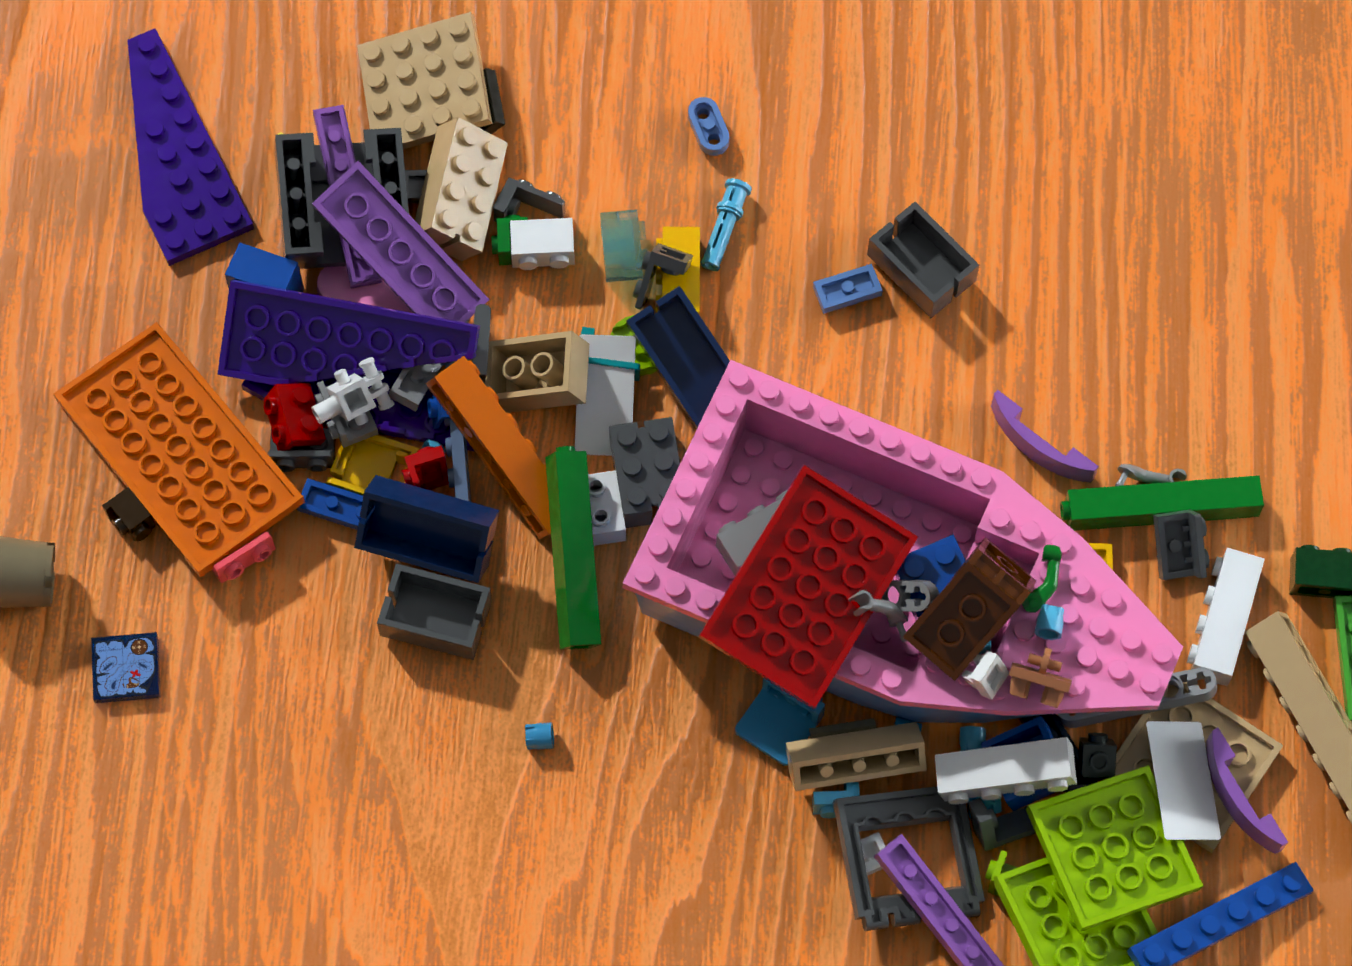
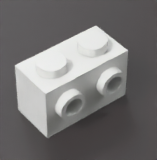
M572 218L510 221L513 268L532 270L536 267L551 266L552 268L561 269L568 265H575Z
M616 470L588 474L594 546L626 541V527Z

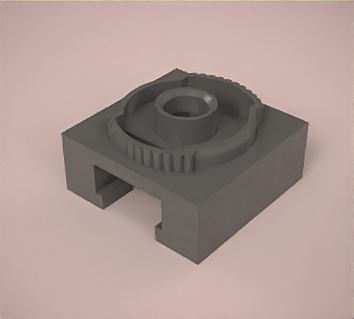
M401 128L363 130L364 143H352L356 162L359 161L409 214ZM313 133L275 135V162L283 257L298 262L299 269L346 266L339 234L311 205L329 188L320 145H314Z

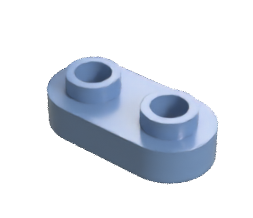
M707 97L693 100L688 108V120L700 149L712 156L724 153L729 146V132L716 102ZM700 114H706L708 118L701 119L698 116ZM715 139L719 141V143L710 144L709 141Z

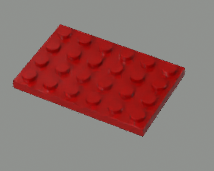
M804 465L698 637L814 709L873 611L867 610L862 615L855 616L853 612L860 608L856 601L849 602L848 599L857 592L865 590L874 599L881 600L918 536Z

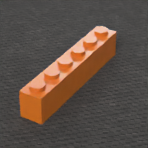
M462 356L425 384L534 533L541 539L551 534L546 464H543L536 455L537 450L534 444L529 439L524 438L517 429L518 424L515 418L510 413L505 412L498 403L499 398L496 392L491 387L486 386L479 377L480 372L477 366L472 361L467 360L465 356Z

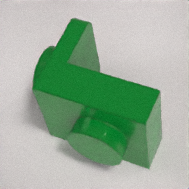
M508 215L504 218H497V236H491L492 254H498L499 266L512 265L510 221L528 220L527 217Z

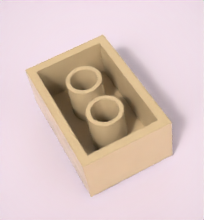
M573 331L489 341L485 385L491 387L496 392L499 398L498 403L508 413L586 404L590 344Z

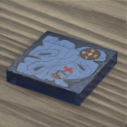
M157 632L91 638L93 701L95 703L161 698Z

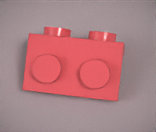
M263 532L239 550L216 563L212 571L221 584L228 579L233 580L239 577L244 572V569L253 563L262 562L267 559L272 551L276 549L269 532Z

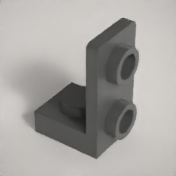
M512 178L507 179L493 206L494 222H497V218L516 215L521 202L559 218H563L566 213L565 201L558 194L552 191H541L525 180L520 179L517 181Z
M659 243L651 252L647 251L641 266L642 269L646 270L643 280H638L633 293V297L637 298L635 308L641 310L647 303L657 267H661V270L669 275H684L690 268L693 255Z
M981 798L968 802L973 831L985 851L1036 833L1026 811L1028 806L996 817L992 808L987 810Z

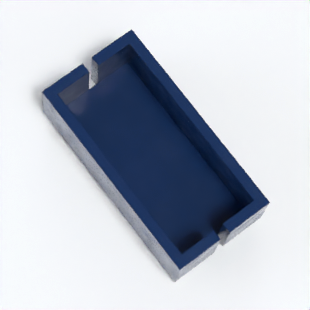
M678 286L656 301V307L659 310L657 313L654 314L653 308L649 305L628 319L626 323L697 430L730 360L682 288Z
M375 475L364 491L360 512L362 519L358 524L354 548L479 583L489 566L493 546L492 539L495 536L500 510Z

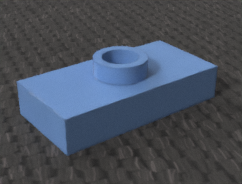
M872 264L813 282V289L823 314L882 296L883 292Z

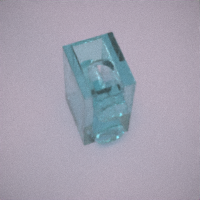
M637 210L600 213L606 282L643 279L641 266L647 249H641L640 240L646 239L645 223L644 221H638Z

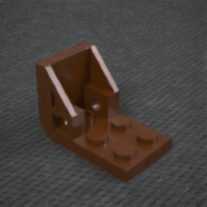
M985 537L950 579L945 588L908 629L903 638L955 681L1031 593L1037 580Z

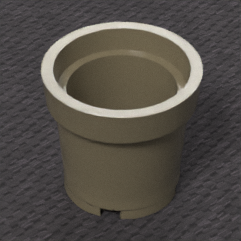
M0 536V608L51 607L55 579V543Z

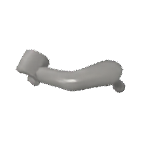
M1121 464L1117 468L1121 476L1115 485L1124 486L1127 477L1152 484L1174 482L1172 478L1186 480L1187 474L1182 469H1174L1167 475L1144 470L1131 464Z
M865 590L857 592L848 599L849 602L856 601L860 608L853 612L855 616H860L867 610L881 612L886 615L889 627L897 626L901 641H907L903 638L906 633L903 624L908 621V618L895 603L874 599Z

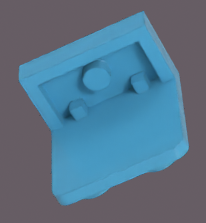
M763 678L762 690L737 723L735 733L781 765L787 766L786 742L808 739L810 736L809 728L816 727L824 717L825 704L821 698L816 708L812 709Z

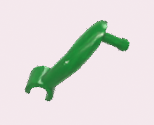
M1044 546L1042 562H1048L1046 577L1043 584L1033 590L1022 603L1027 612L1035 613L1039 611L1041 606L1048 601L1058 587L1059 565L1062 556L1059 546Z

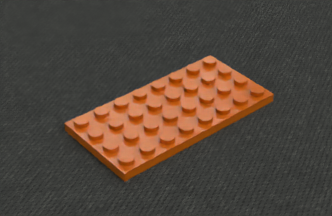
M157 322L53 394L57 402L125 486L131 489L150 513L155 523L200 578L211 571L216 563L254 540L305 503L301 493Z

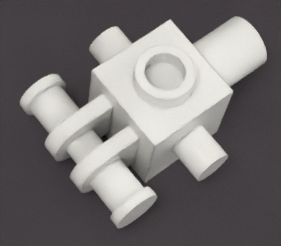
M373 357L364 359L359 363L360 368L363 369L366 375L363 378L355 373L348 376L346 369H340L334 373L337 382L327 387L330 398L311 407L319 424L339 415L347 421L355 419L358 426L363 425L369 421L365 412L376 407L373 399H377L380 411L389 409L394 405L387 392L390 388L387 383H382L381 380L384 378L382 371H377Z

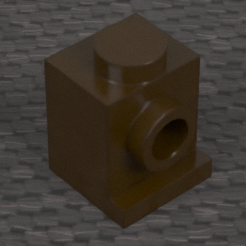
M129 487L102 505L107 518L114 523L118 531L122 535L128 533L134 541L145 539L155 527L150 513Z

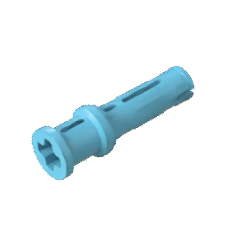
M730 178L725 182L724 187L726 191L722 201L716 207L718 217L705 254L700 262L701 266L711 271H718L720 269V264L735 222L740 220L744 214L742 207L746 196L751 194L752 188L749 184L739 179Z

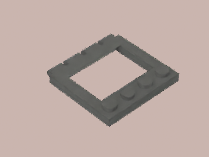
M937 786L837 798L833 801L855 920H862L864 931L888 928L889 915L893 927L920 924L921 917L903 894L871 897L859 834L861 831L949 821L961 886L944 889L967 918L980 916L979 904L984 902L985 898L966 803L949 804L948 801H944L938 794Z

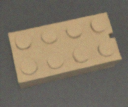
M457 117L437 127L415 221L440 245V248L446 254L463 261L483 251L508 143Z

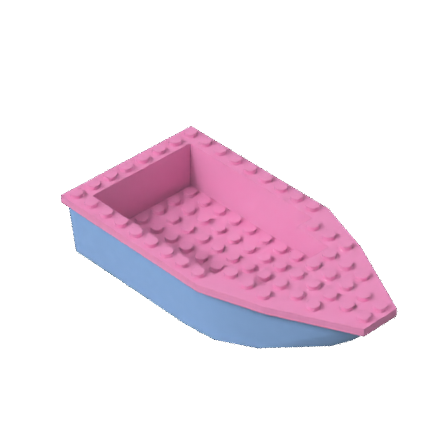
M730 360L623 581V588L636 594L643 614L698 637L735 577L716 547V535L719 533V529L731 521L738 523L747 518V514L757 506L764 505L767 507L774 503L777 496L790 488L801 468L806 465L917 535L918 538L909 553L954 534L965 560H967L986 537L1037 580L1032 591L1043 584L1046 577L1048 562H1042L1044 546H1059L1062 554L1059 565L1058 587L1045 603L1064 609V624L1061 638L1047 640L1038 637L1035 634V626L1040 610L1030 613L1021 604L991 639L990 651L998 654L1010 672L1012 662L1039 669L1040 666L1027 663L1029 654L1032 653L1043 657L1045 648L1052 649L1050 659L1062 662L1061 670L1057 672L1046 669V672L1072 679L1069 693H1064L1058 708L1040 703L1045 686L1037 683H1031L1027 699L1011 695L1010 682L1012 676L1010 675L1007 676L992 700L981 696L977 689L966 683L962 677L963 672L955 681L951 679L908 641L902 642L897 626L889 627L886 615L873 611L828 686L827 692L855 704L913 722L986 723L1045 714L1158 709L1183 646L1083 537L1001 470ZM892 586L888 590V599L896 604L899 600V593ZM902 611L908 618V621L903 624L907 632L916 620L912 612ZM974 661L965 670L973 672L976 668Z

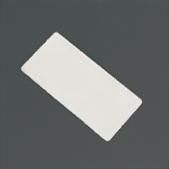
M579 335L590 344V358L635 363L636 338L634 336ZM588 363L586 404L576 405L575 451H586L587 455L612 456L609 426L633 423L635 370Z
M1148 721L1146 726L1165 838L1167 840H1220L1221 835L1202 724L1200 722Z

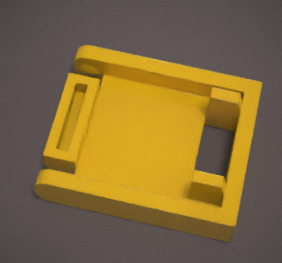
M379 435L345 448L340 445L330 470V474L336 478L328 477L326 484L364 495V491L375 475L391 479L396 464L406 465L404 457L417 453L420 449ZM402 475L399 482L405 483Z

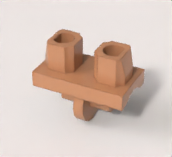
M1045 648L1043 657L1030 653L1027 663L1040 666L1039 669L1012 662L1009 675L1012 676L1010 694L1027 699L1031 683H1037L1045 686L1040 703L1058 708L1064 693H1069L1072 679L1046 672V669L1060 672L1062 662L1050 659L1052 649Z

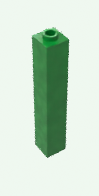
M574 446L557 447L556 452L545 457L560 650L591 649L601 645L587 453L586 451H575Z
M1260 476L1072 489L1067 491L1065 501L1060 502V513L1062 521L1067 520V525L1074 531L1154 525L1153 515L1189 509L1201 514L1205 521L1259 517L1264 507Z

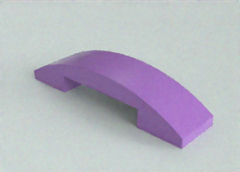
M999 390L994 393L991 404L993 414L1005 435L1022 453L1038 465L1060 476L1091 483L1099 467L1074 447L1066 456L1020 422L1023 409Z
M1219 727L1214 729L1206 741V753L1210 775L1219 798L1230 816L1248 836L1274 854L1281 852L1288 843L1287 839L1271 813L1261 819L1256 815L1227 767L1236 755Z

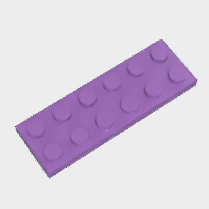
M359 161L311 204L413 313L465 323L474 315L477 305L486 304L490 300Z

